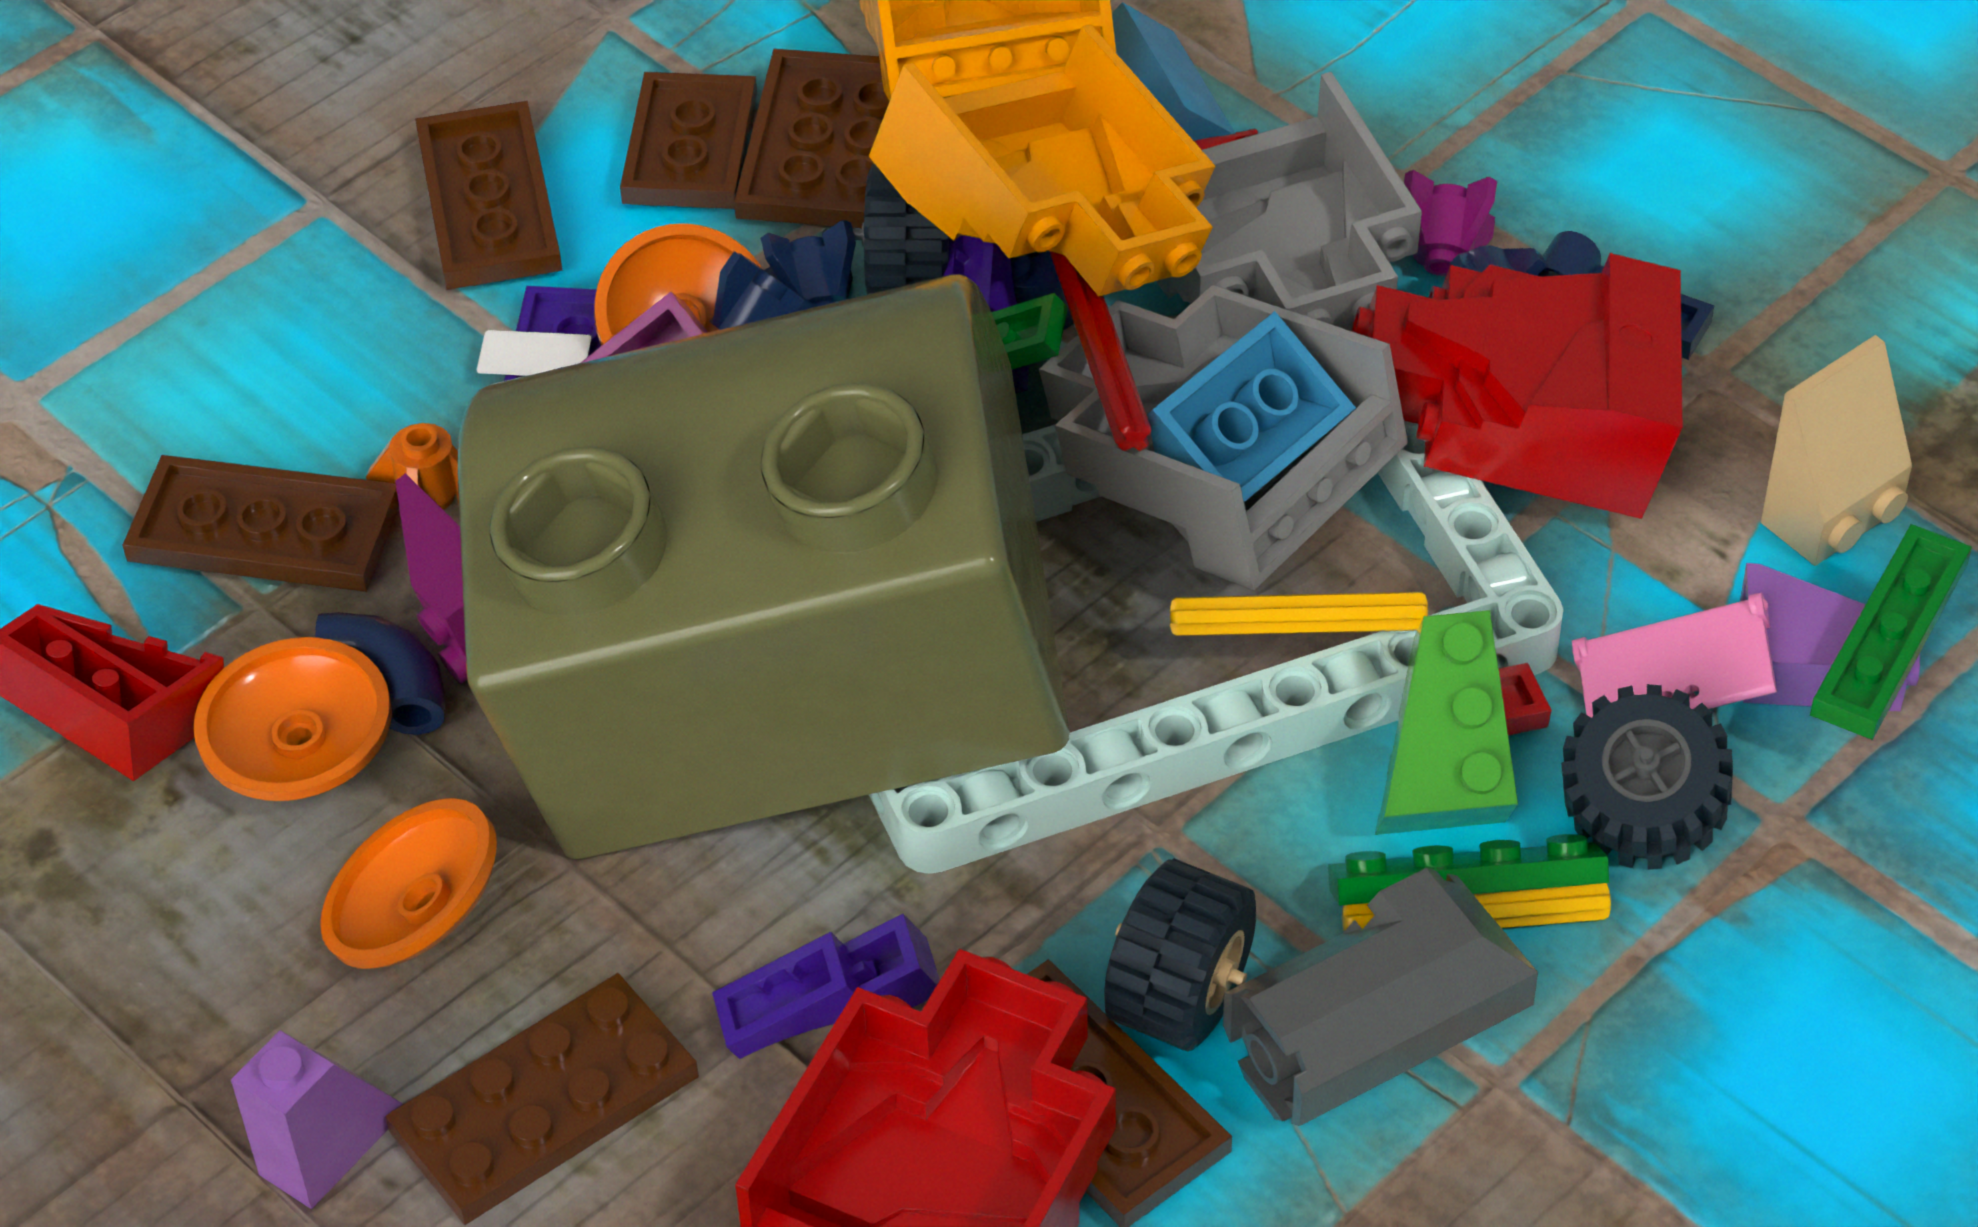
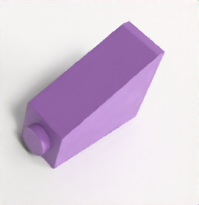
M1747 563L1740 601L1748 600V595L1762 592L1768 603L1767 610L1770 628L1766 629L1777 692L1744 700L1743 703L1812 706L1814 696L1866 604L1762 564ZM1920 654L1889 711H1901L1907 685H1917L1920 672Z
M281 1030L231 1079L258 1174L311 1210L388 1130L385 1116L404 1105L356 1073Z

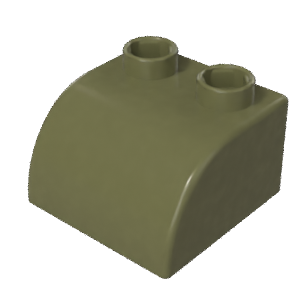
M961 274L943 276L494 383L479 389L468 402L462 418L458 441V494L467 680L473 695L559 847L567 857L585 859L1043 756L1060 751L1069 741L1070 730L1011 364L989 306L979 287L967 276Z

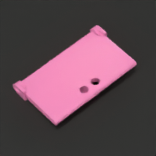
M1763 593L1748 595V600L1587 640L1586 637L1572 640L1574 662L1581 673L1586 715L1591 718L1593 717L1592 702L1603 695L1611 703L1617 701L1618 689L1631 685L1634 695L1647 694V684L1662 685V696L1672 698L1675 690L1678 689L1689 694L1691 709H1694L1700 703L1711 709L1776 693L1777 687L1766 629L1770 628L1767 610L1768 603Z

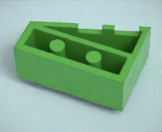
M1490 610L1424 616L1413 639L1398 715L1399 720L1393 750L1390 755L1385 791L1375 835L1504 823L1518 805Z

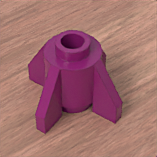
M1415 170L1405 173L1404 184L1422 211L1418 250L1416 254H1413V258L1417 263L1423 265L1427 272L1438 276H1446L1451 265L1450 262L1458 254L1468 252L1479 246H1486L1492 240L1495 217L1489 214L1495 202L1497 181L1488 176L1468 184L1467 188L1456 184H1438L1434 186V181Z

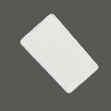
M488 330L484 334L477 372L480 374L528 376L578 364L588 357L591 336L583 334Z

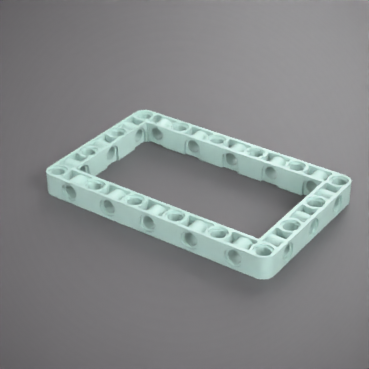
M1404 421L1408 444L1377 473L1401 511L1408 510L1425 536L1424 547L1456 597L1463 596L1467 602L1466 604L1429 616L1490 610L1498 668L1528 663L1534 675L1551 668L1557 659L1563 617V607L1560 599L1482 481L1424 467L1425 441L1416 437L1418 424ZM1055 425L1022 435L1036 522L1072 511V505L1101 497L1096 485L1067 474ZM1380 631L1070 732L1069 741L1066 746L1055 753L869 794L903 863L916 872L928 874L943 872L1398 721L1413 639L1417 631Z

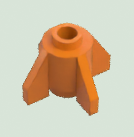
M418 423L399 430L370 466L366 475V480L396 483L395 481L406 473L443 510L450 506L455 494L459 504L458 450L452 445L449 433L436 424Z

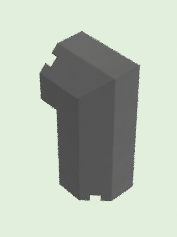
M1425 868L1379 891L1367 905L1373 912L1374 917L1363 929L1354 920L1343 934L1224 993L1223 1027L1230 1043L1240 1038L1243 1039L1249 1056L1237 1062L1244 1079L1274 1119L1285 1121L1292 1117L1291 1124L1301 1126L1534 1005L1538 977L1537 970L1458 876L1447 873V879L1444 880L1436 870Z

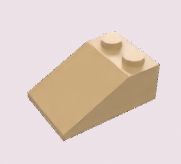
M1874 335L1787 391L1784 396L1761 524L1814 566L1835 552L1844 553L1856 544L1862 534L1880 522L1886 524L1894 520L1904 509L1908 500L1906 490L1912 463L1885 342L1878 336Z

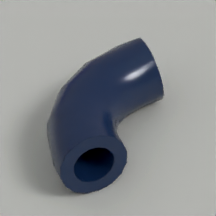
M341 612L321 613L318 615L315 638L331 639L357 649L371 659L382 673L391 698L392 716L390 729L403 734L420 735L430 733L442 725L445 717V693L440 666L414 632L376 615Z

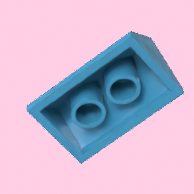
M1122 2L1112 13L1116 53L1192 140L1235 134L1174 31Z
M1274 311L1152 409L1147 416L1152 429L1151 437L1155 453L1239 483L1245 502L1355 410L1356 407Z

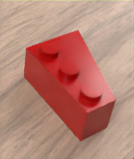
M40 604L35 605L0 629V696L132 781L141 777L195 738L194 718L198 703L207 686L224 668L222 656L204 652L199 660L168 651L166 640L148 636L143 644L112 635V625Z

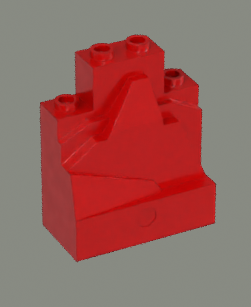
M1609 253L1602 273L1540 277L1491 264L1483 272L1450 265L1442 288L1432 286L1428 297L1377 285L1369 308L1359 306L1351 331L1390 344L1404 421L1418 424L1416 437L1425 441L1424 467L1639 519L1643 518L1683 428L1681 270Z
M960 948L922 1011L913 1009L898 997L892 995L880 996L857 987L735 1184L740 1226L1078 1227L1080 1223L1079 1203L1096 1174L1097 1162L1116 1129V1088L1106 1085L1092 1073L1070 1070L1088 1039L1087 997L1076 994L1070 987L1060 982H1045L1014 970L998 958L980 957Z

